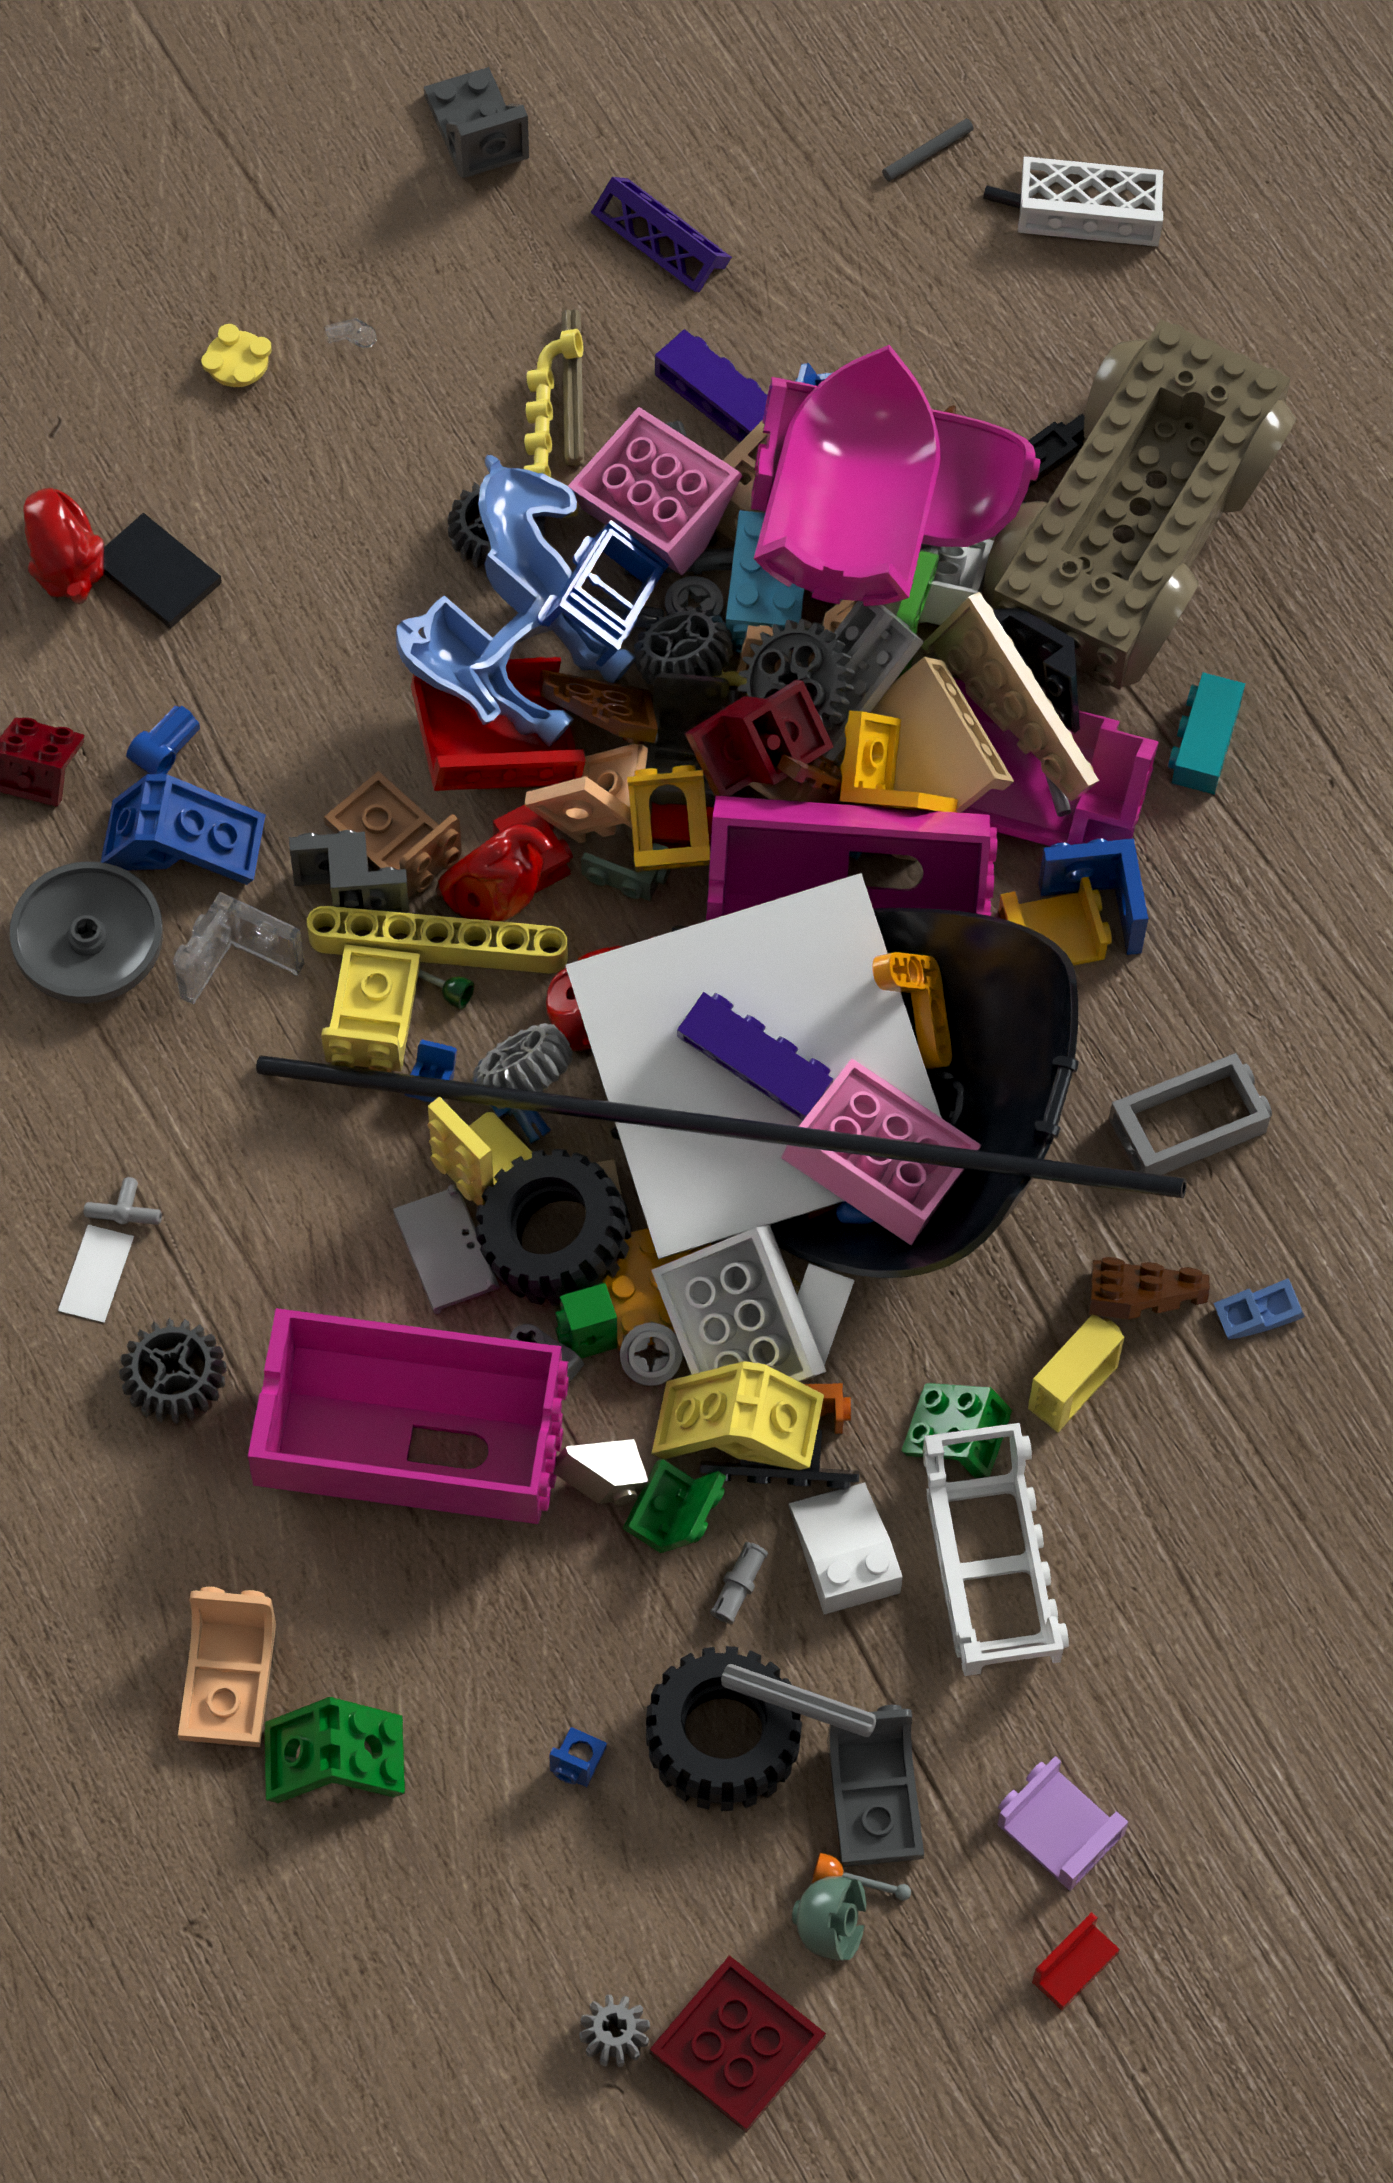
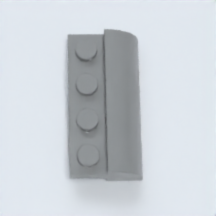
M857 601L835 630V640L845 643V647L840 653H845L852 657L844 667L853 670L855 674L845 678V683L854 686V689L844 691L843 697L850 703L849 705H838L837 709L842 715L841 719L834 716L829 717L832 728L830 730L826 729L834 748L824 753L823 756L833 761L846 745L845 726L848 722L849 710L870 713L924 643L909 629L910 626L883 605L864 606L863 601ZM817 689L811 695L813 702L817 697Z

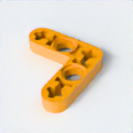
M900 952L876 956L873 960L872 970L878 987L886 991L911 993L918 1047L924 1066L929 1070L949 1066L952 1061V1048L941 973L937 961L932 956Z

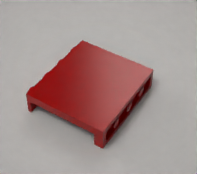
M561 657L508 659L506 664L508 679L521 695L547 710H564L566 712L565 708L541 697L538 685L541 669L559 673ZM413 674L411 690L434 791L551 786L582 777L586 759L583 749H575L570 727L551 747H548L536 733L520 734L515 729L513 722L506 716L499 714L492 722L483 725L477 712L468 703L434 688Z

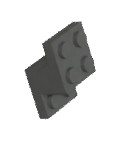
M343 830L336 834L318 835L315 833H304L298 837H289L294 886L330 884L334 907L410 913L406 869L397 870L396 868L385 867L369 872L365 832Z

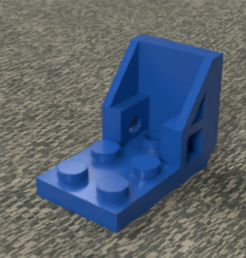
M147 774L112 801L101 862L115 865L125 870L167 869L182 859L248 885L254 880L266 814L168 774Z

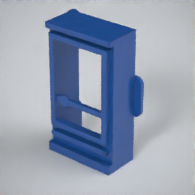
M612 520L594 538L587 536L582 541L573 556L576 568L559 596L551 595L548 597L537 615L538 623L549 627L563 613L604 644L605 647L595 662L600 667L619 650L622 641L628 637L638 620V614L663 572L669 566L666 561ZM602 552L643 582L631 603L602 582L598 575L590 573ZM586 578L590 580L593 586H598L627 608L622 618L581 588Z

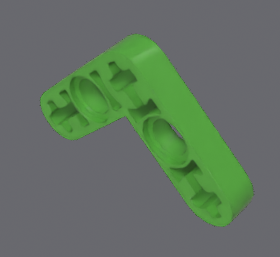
M922 550L919 553L910 596L901 601L897 612V617L910 626L909 629L917 634L918 622L933 584L939 562V555ZM913 657L896 680L912 667Z

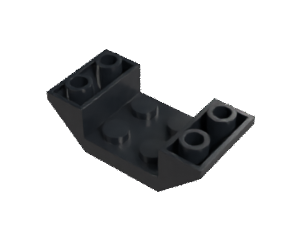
M1020 607L993 609L995 617L1006 634L1012 639L1014 647L1026 666L1031 669L1035 680L1039 686L1046 690V697L1052 702L1054 710L1066 729L1073 733L1079 731L1074 638Z

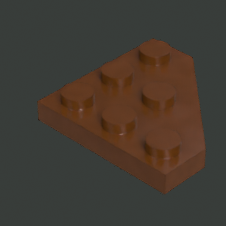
M541 669L538 682L541 697L584 718L588 722L594 723L622 737L623 740L629 743L643 744L644 741L655 743L658 727L650 690Z
M1115 1257L1102 1258V1261L1093 1259L1089 1314L1129 1320L1140 1317L1141 1311L1147 1308H1152V1311L1155 1313H1162L1180 1309V1303L1185 1300L1191 1299V1303L1195 1305L1208 1302L1210 1289L1209 1275L1190 1267H1184L1176 1271L1164 1269L1162 1265L1152 1262H1144L1139 1266L1125 1264L1123 1260Z

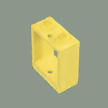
M1091 1315L1033 1378L1028 1409L1056 1432H1059L1117 1369L1125 1338L1120 1328L1110 1319H1102L1098 1315Z

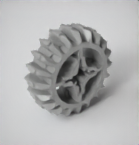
M554 1024L532 1025L527 1030H520L512 1037L509 1036L504 1042L497 1043L496 1048L488 1051L486 1057L481 1059L478 1066L474 1069L472 1081L474 1084L541 1092L544 1089H548L552 1082L558 1081L560 1074L566 1072L567 1066L572 1061L573 1051L565 1035ZM496 1106L498 1109H504V1108H505V1107Z

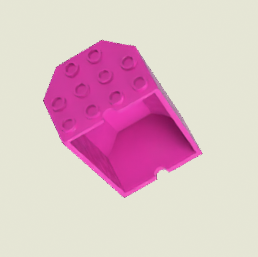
M716 796L712 819L706 921L847 878L849 851L908 855L917 859L922 865V879L912 888L897 889L866 886L873 908L942 909L991 916L990 898H993L994 891L993 861L996 862L997 828L990 827V815Z
M276 1308L264 1368L263 1387L259 1394L248 1451L253 1486L539 1524L542 1511H548L551 1488L554 1489L557 1475L554 1474L557 1452L561 1451L563 1440L562 1400H566L569 1377H567L568 1361H562L561 1346ZM413 1427L477 1436L486 1443L488 1456L483 1464L473 1469L408 1461Z

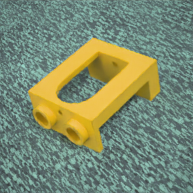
M681 765L673 767V773L657 774V769L649 768L634 771L635 776L627 777L636 872L710 865V844L703 770L695 771L694 765ZM666 784L674 785L685 794L691 847L653 850L649 801L653 791L659 786Z

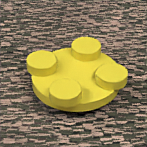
M225 324L219 328L218 337L210 343L206 353L202 356V367L220 384L229 387L248 386L258 381L266 372L269 363L268 356L272 351L271 342L265 337H257L252 333L239 331L233 324Z

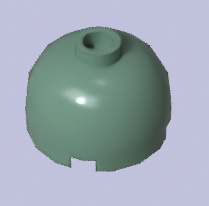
M828 1876L812 1883L805 1890L801 1900L795 1902L792 1920L797 1925L798 1934L803 1944L811 1952L837 1961L853 1958L859 1948L865 1926H856L858 1911L866 1912L865 1890L861 1881L848 1877Z

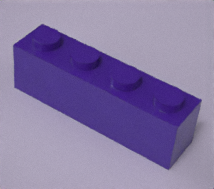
M684 329L655 354V376L737 442L740 443L763 420L767 394L761 390L756 381L751 378H745L727 358H720L711 351L702 338L694 337Z
M703 992L678 1027L677 1037L803 1121L833 1083V1078L829 1076L831 1070L814 1058H811L808 1062L796 1054L798 1048L787 1039L779 1036L775 1040L764 1032L766 1029L765 1025L748 1014L745 1018H742L733 1012L732 1008L734 1005L723 996L714 993L711 997Z

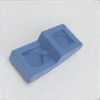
M1289 1278L1254 1293L1249 1288L1214 1303L1228 1340L1261 1333L1305 1317Z

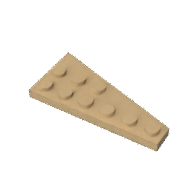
M980 592L969 596L924 641L921 647L928 654L935 652L944 661L951 675L956 674L965 683L966 694L1003 732L1009 729L1019 739L1017 746L1025 754L1032 752L1041 761L1042 772L1070 801L1081 797L1099 781L1093 767L1083 756L1071 732L1064 726L1054 710L1052 702L1045 696L1035 680L1031 669L1026 666L1014 647L1012 639L1006 634L995 617L991 606L987 604Z

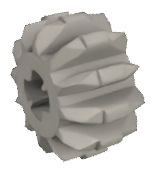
M608 1994L605 1996L606 2007L603 2008L599 2003L593 2001L590 2004V2010L593 2015H582L581 2025L587 2029L580 2032L579 2037L581 2042L590 2043L586 2048V2054L589 2057L602 2052L600 2056L601 2065L606 2066L611 2056L616 2057L618 2067H623L624 2054H627L633 2060H637L640 2057V2053L636 2046H648L649 2038L643 2033L650 2029V2022L646 2019H639L643 2014V2007L641 2005H636L628 2010L629 1997L623 1996L620 2004L614 2005L612 1995ZM617 2024V2028L621 2031V2036L612 2037L609 2025Z

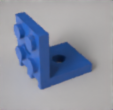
M1134 838L1113 841L1094 839L1084 844L1070 845L1069 843H1057L1051 847H1045L1038 882L1040 896L1079 892L1081 878L1089 877L1092 890L1115 889L1126 954H1141L1148 923V914Z

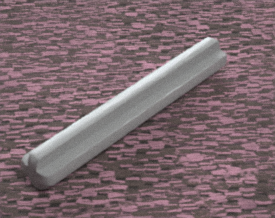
M728 1664L725 1667L721 1677L722 1685L725 1688L864 1737H870L876 1725V1717L873 1713L733 1664Z

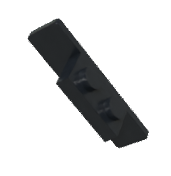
M820 1428L817 1429L811 1465L807 1469L795 1470L742 1459L740 1463L700 1462V1473H708L709 1475L719 1471L726 1475L725 1481H731L732 1475H746L747 1482L769 1484L771 1483V1477L787 1478L788 1485L811 1486V1480H826L827 1487L848 1489L851 1487V1482H859L860 1475L857 1470L820 1468L822 1429Z

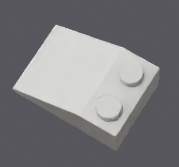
M865 1482L853 1485L848 1489H839L789 1503V1509L823 1614L889 1597L901 1592L903 1576L891 1540Z

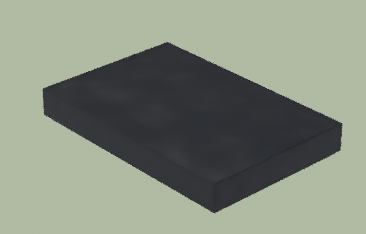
M144 512L104 547L103 574L170 629L222 583L221 576Z

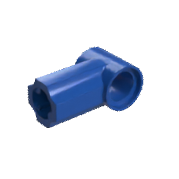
M175 705L150 732L143 731L133 739L128 747L126 757L148 774H167L175 762L176 754L200 730V724L189 710L183 706L178 707Z

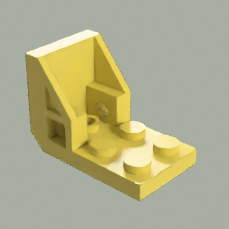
M747 1361L666 1381L651 1454L661 1459H667L716 1447L742 1460L795 1470L810 1468L824 1394L766 1364Z

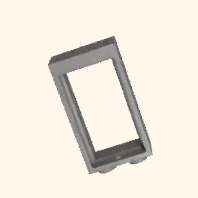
M1234 1053L1112 1102L1109 1121L1136 1172L1163 1175L1265 1134L1270 1117L1272 1116V1110L1264 1095L1259 1096L1254 1087L1255 1079L1252 1070L1248 1064H1242L1237 1053ZM1230 1076L1250 1115L1155 1153L1135 1114Z

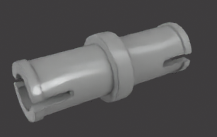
M744 1543L732 1571L726 1572L723 1578L725 1585L710 1611L713 1617L724 1623H734L746 1595L752 1594L755 1588L753 1581L768 1555L764 1548L754 1543Z

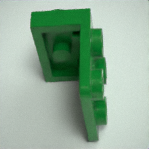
M664 1459L656 1461L648 1476L649 1482L641 1490L622 1529L659 1553L698 1542L707 1529L708 1523L705 1519L710 1509H713L723 1497L725 1489L722 1485L726 1475L717 1471L693 1479Z

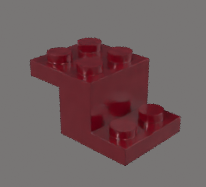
M801 680L793 681L766 699L744 696L685 733L715 798L716 796L730 797L752 782L775 785L788 777V775L777 768L783 754L808 764L834 748L809 692Z

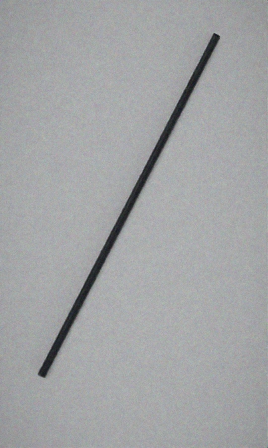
M264 1055L259 1056L256 1064L257 1073L262 1075L433 1098L441 1097L442 1099L1145 1194L1184 1198L1187 1189L1186 1178Z

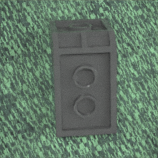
M489 67L424 86L425 99L460 177L466 178L529 158L528 115L526 110L520 104H505Z

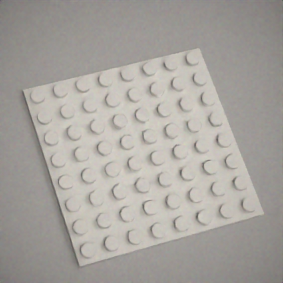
M862 873L565 965L605 1093L610 1102L797 1127L802 1123L801 1119L677 1037L678 1027L701 994L705 992L711 997L714 993H717L726 998L734 1005L732 1011L742 1018H745L747 1014L756 1018L765 1025L766 1029L764 1032L775 1040L781 1036L793 1043L798 1048L796 1054L808 1062L811 1058H814L823 1063L831 1070L829 1076L833 1078V1082L848 1062L854 1059L941 1118L901 992L880 989L873 976L872 964L874 958L888 953ZM615 1122L658 1260L741 1234L755 1227L771 1225L844 1202L843 1199L783 1160L781 1157L787 1145Z

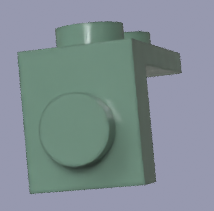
M653 843V850L668 849L666 846ZM584 853L581 858V874L590 882L600 886L605 884L612 886L633 899L643 898L651 901L658 884L664 885L671 872V869L640 871L638 873L588 853Z

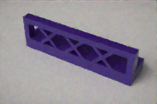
M611 177L591 211L593 215L694 292L701 291L714 268L725 269L732 258L628 178ZM613 195L621 200L623 216L613 218L604 211ZM640 217L646 219L650 236L639 238L635 235L632 219ZM624 221V222H625V226H623V225H622L621 223H619V222ZM657 229H659L663 233L657 234ZM671 238L674 242L676 256L665 258L661 255L658 239ZM651 241V246L648 245L646 242ZM683 248L689 253L683 254ZM696 257L704 263L695 280L686 272L684 260L686 258Z

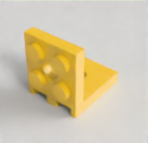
M849 710L848 722L845 726V755L841 764V802L885 808L957 812L958 799L920 792L894 790L901 719Z

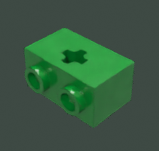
M606 1283L560 1296V1311L555 1312L558 1324L556 1334L559 1343L569 1347L581 1359L618 1348L617 1315Z

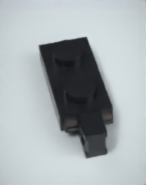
M1083 414L1067 425L1063 422L1057 424L1054 421L1028 440L1034 447L1035 458L1040 459L1038 477L1036 481L1030 480L1028 489L1078 453L1082 448V441L1085 439V416Z

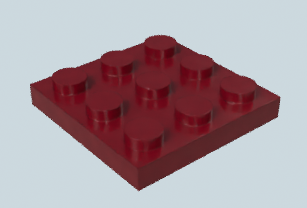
M729 1955L649 2049V2054L747 2133L826 2038V2033Z

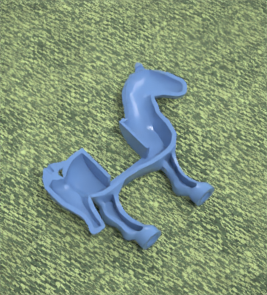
M487 455L485 457V466L490 474L486 475L483 479L478 502L481 519L491 545V551L488 553L485 561L486 575L493 589L518 614L492 638L446 596H443L431 606L427 614L408 618L397 625L396 646L402 662L412 674L434 688L468 703L477 712L483 725L489 724L500 714L512 721L515 729L520 734L536 733L542 742L551 747L566 732L574 719L564 710H547L529 701L516 690L508 679L506 664L513 647L537 634L553 630L570 651L574 664L581 670L600 671L603 678L610 683H616L628 671L636 658L628 650L619 649L600 667L595 662L605 645L593 638L563 613L549 627L538 623L537 615L548 597L551 595L559 596L573 572L562 556L543 538L533 517L563 518L569 516L577 508V499L571 488L543 473L520 468H506L500 464L499 459L493 455Z

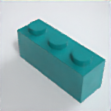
M1202 672L1199 686L1191 685L1186 706L1192 707L1189 717L1182 715L1177 737L1183 738L1180 748L1173 746L1168 763V768L1174 769L1172 784L1215 795L1246 683Z

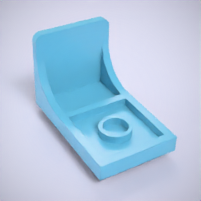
M739 510L726 613V627L730 629L733 638L731 640L733 650L739 653L742 650L748 625L756 627L765 625L773 628V625L777 624L785 629L786 620H792L798 624L802 618L805 590L793 583L790 587L784 585L766 572L753 559L765 513Z

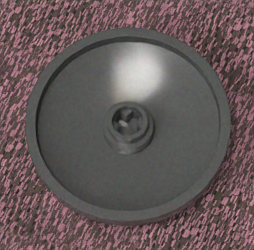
M76 862L63 865L45 873L24 891L14 908L9 933L16 964L24 977L35 988L61 1001L88 1004L116 998L134 988L149 974L161 951L163 923L155 897L138 877L123 868L107 863Z

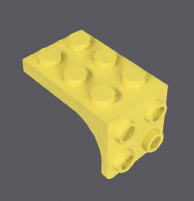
M345 944L330 1027L323 1028L321 1034L326 1062H330L332 1065L347 1067H369L370 1070L384 1072L402 1071L421 962L420 954Z
M438 1097L428 1105L429 1143L432 1150L430 1158L442 1174L445 1175L447 1173L456 1183L461 1194L467 1200H473L477 1206L485 1205L486 1202L482 1198V1194L487 1186L494 1187L497 1183L494 1176L501 1169L507 1172L514 1167L511 1161L521 1156L524 1161L532 1158V1151L495 1113L486 1112L468 1126L441 1097Z

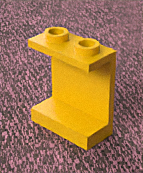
M1089 877L1081 878L1079 892L1022 904H1019L1015 891L1000 895L998 910L1000 919L1023 925L1043 934L1055 942L1068 955L1073 966L1104 960L1107 945L1112 944L1108 922L1102 923L1099 914L1102 911L1100 893L1098 889L1092 890Z

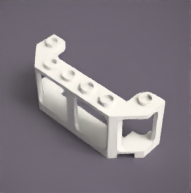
M1020 1423L924 1437L923 1460L928 1477L929 1488L926 1489L928 1508L954 1648L957 1657H961L964 1676L981 1674V1669L985 1665L1050 1656L1053 1663L1061 1662L1063 1649L1069 1647L1066 1624L1058 1623L1055 1599L1048 1600L1046 1586L1051 1585L1050 1569L1048 1562H1041L1039 1548L1044 1547L1041 1525H1034L1031 1511H1036V1498L1033 1487H1026L1024 1477L1026 1460L1032 1459L1031 1443L1029 1436H1022ZM1010 1437L1012 1462L1010 1473L946 1482L943 1446ZM1000 1494H1012L1017 1503L1025 1552L1016 1556L960 1563L949 1502ZM1020 1572L1029 1574L1032 1580L1041 1631L1036 1635L987 1642L977 1641L975 1629H972L963 1581Z

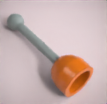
M819 1853L811 1884L828 1876H841L861 1881L862 1886L895 1894L902 1901L909 1899L911 1896V1889L906 1884L894 1886L844 1872L843 1865L837 1858L824 1853Z

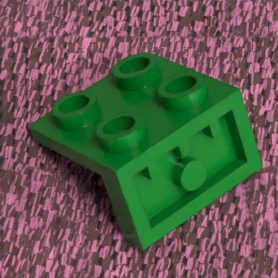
M926 1383L914 1412L902 1452L906 1456L923 1457L925 1436L1007 1425L1012 1409L991 1387ZM1003 1437L943 1446V1458L958 1460L975 1479L990 1477Z

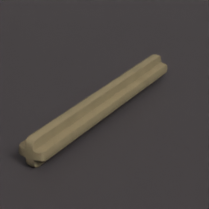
M566 309L562 312V331L578 329L581 333V313L578 310ZM562 353L565 463L568 466H580L584 463L582 357L565 359Z

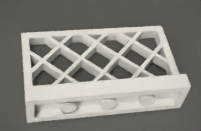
M1024 156L1018 233L1158 247L1163 223V170ZM1030 170L1045 171L1049 176L1040 181L1030 173ZM1078 174L1084 180L1074 184L1066 176ZM1105 177L1114 178L1119 183L1109 188L1101 179ZM1148 181L1155 182V185L1144 191L1135 183ZM1058 182L1066 190L1056 195L1048 187ZM1092 185L1101 194L1090 198L1083 190ZM1127 189L1136 197L1126 202L1118 193ZM1039 192L1047 200L1035 199L1030 197ZM1074 196V197H1076L1081 203L1065 202V201H1066L1067 199H1069V198H1071V197ZM1109 199L1117 207L1105 206L1100 204ZM1142 203H1144V204L1147 205L1151 210L1135 209V208H1136L1137 206L1141 205Z

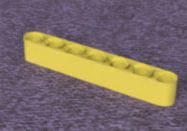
M319 906L313 909L307 917L309 943L313 949L321 953L343 955L344 946L348 944L420 954L421 962L548 974L561 971L568 961L567 936L564 931L554 926L334 906ZM325 926L333 928L331 931L326 933H321L317 931L319 928ZM359 930L370 931V933L365 936L355 935V933ZM398 933L408 935L404 939L398 940L393 938V936ZM440 936L445 938V940L440 943H434L430 941V939L434 937ZM472 940L483 942L479 946H470L467 943ZM516 943L519 944L521 947L515 950L507 949L505 946L508 944ZM547 947H555L559 949L557 952L547 953L543 951V949Z

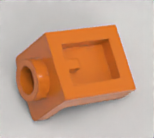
M843 1383L805 1384L824 1394L820 1417L825 1416L827 1413H834V1433L843 1434L844 1421H851L850 1397H843Z

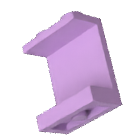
M1055 1756L1047 1765L1040 1762L1034 1767L1026 1778V1781L1029 1783L1020 1793L1013 1790L1003 1799L998 1807L1001 1812L997 1825L1071 1891L1125 1835L1128 1821L1117 1811L1111 1817L1106 1815L1059 1772L1061 1761Z

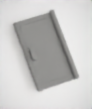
M454 1184L450 1185L445 1191L393 1209L394 1216L434 1314H439L443 1308L491 1292L500 1287L494 1271L480 1251L481 1245L476 1239L475 1225L457 1186L455 1187Z

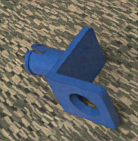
M491 1105L499 1119L507 1115H513L528 1137L530 1144L540 1139L532 1124L537 1126L543 1137L551 1131V1128L548 1127L537 1111L507 1107L498 1109L496 1106Z

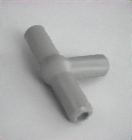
M132 1177L123 1179L117 1205L87 1202L84 1205L83 1211L85 1217L114 1220L119 1224L135 1222L159 1225L162 1220L160 1209L132 1207L138 1185L137 1180Z

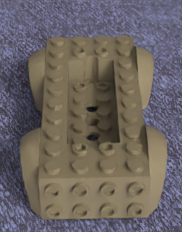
M1160 319L1149 339H1136L1118 343L1104 358L1090 389L1084 419V438L1086 441L1049 501L1022 503L1016 517L996 535L985 570L984 599L992 609L1020 607L1074 638L1076 670L1093 677L1098 683L1121 690L1122 687L1139 682L1199 585L1190 567L1221 515L1243 509L1295 424L1296 418L1286 404L1291 378L1284 376L1276 369L1267 368L1252 361L1246 355L1236 354L1219 346L1211 339H1203L1186 331L1178 324H1171ZM1152 473H1159L1166 478L1167 484L1163 488L1154 489L1148 486L1146 477ZM1135 505H1141L1146 507L1149 513L1144 516H1137L1130 511V508ZM1126 527L1133 532L1134 538L1128 543H1120L1114 539L1113 532L1117 528Z

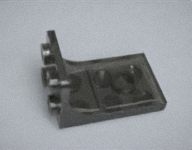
M658 673L655 676L653 709L658 731L655 743L649 742L646 769L654 768L657 769V774L673 773L672 768L675 766L694 765L695 771L702 770L685 733L728 707L729 682L727 679L672 673ZM703 773L706 807H714L715 796ZM667 784L655 789L649 801L659 805H687L685 794L681 789Z

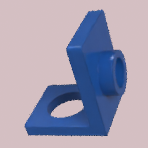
M571 1727L560 1750L553 1747L549 1754L550 1771L558 1779L573 1785L578 1783L588 1787L605 1752L607 1743ZM585 1743L592 1749V1758L586 1762L569 1754L570 1748L574 1744Z

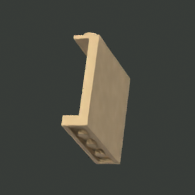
M923 657L892 683L870 712L901 719L894 790L920 792L958 799L956 813H962L990 789L1003 791L1014 782L942 660ZM845 747L842 749L841 753H839V755L836 758V760L838 759L839 762L843 761L845 755ZM892 854L899 859L917 861L912 856Z

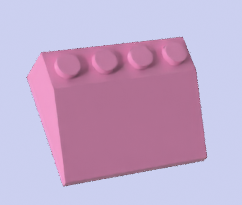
M638 407L568 487L574 491L577 502L582 510L605 525L612 520L669 564V568L683 575L707 548L742 474Z
M854 1059L848 1062L798 1126L977 1151L981 1147V1144ZM787 1145L781 1157L910 1245L914 1243L965 1171V1169L789 1145Z

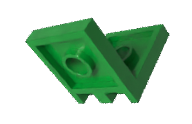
M327 1697L264 1722L267 1801L280 1803L331 1783L393 1798L405 1794L403 1715ZM365 1741L369 1744L372 1755L365 1749ZM300 1746V1754L298 1758H296L297 1750Z

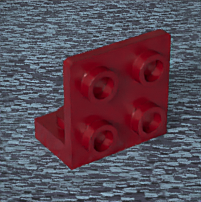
M14 718L0 737V792L58 807L63 799L65 769L83 745L85 735L73 732L72 729L67 727H53L38 723L32 718Z

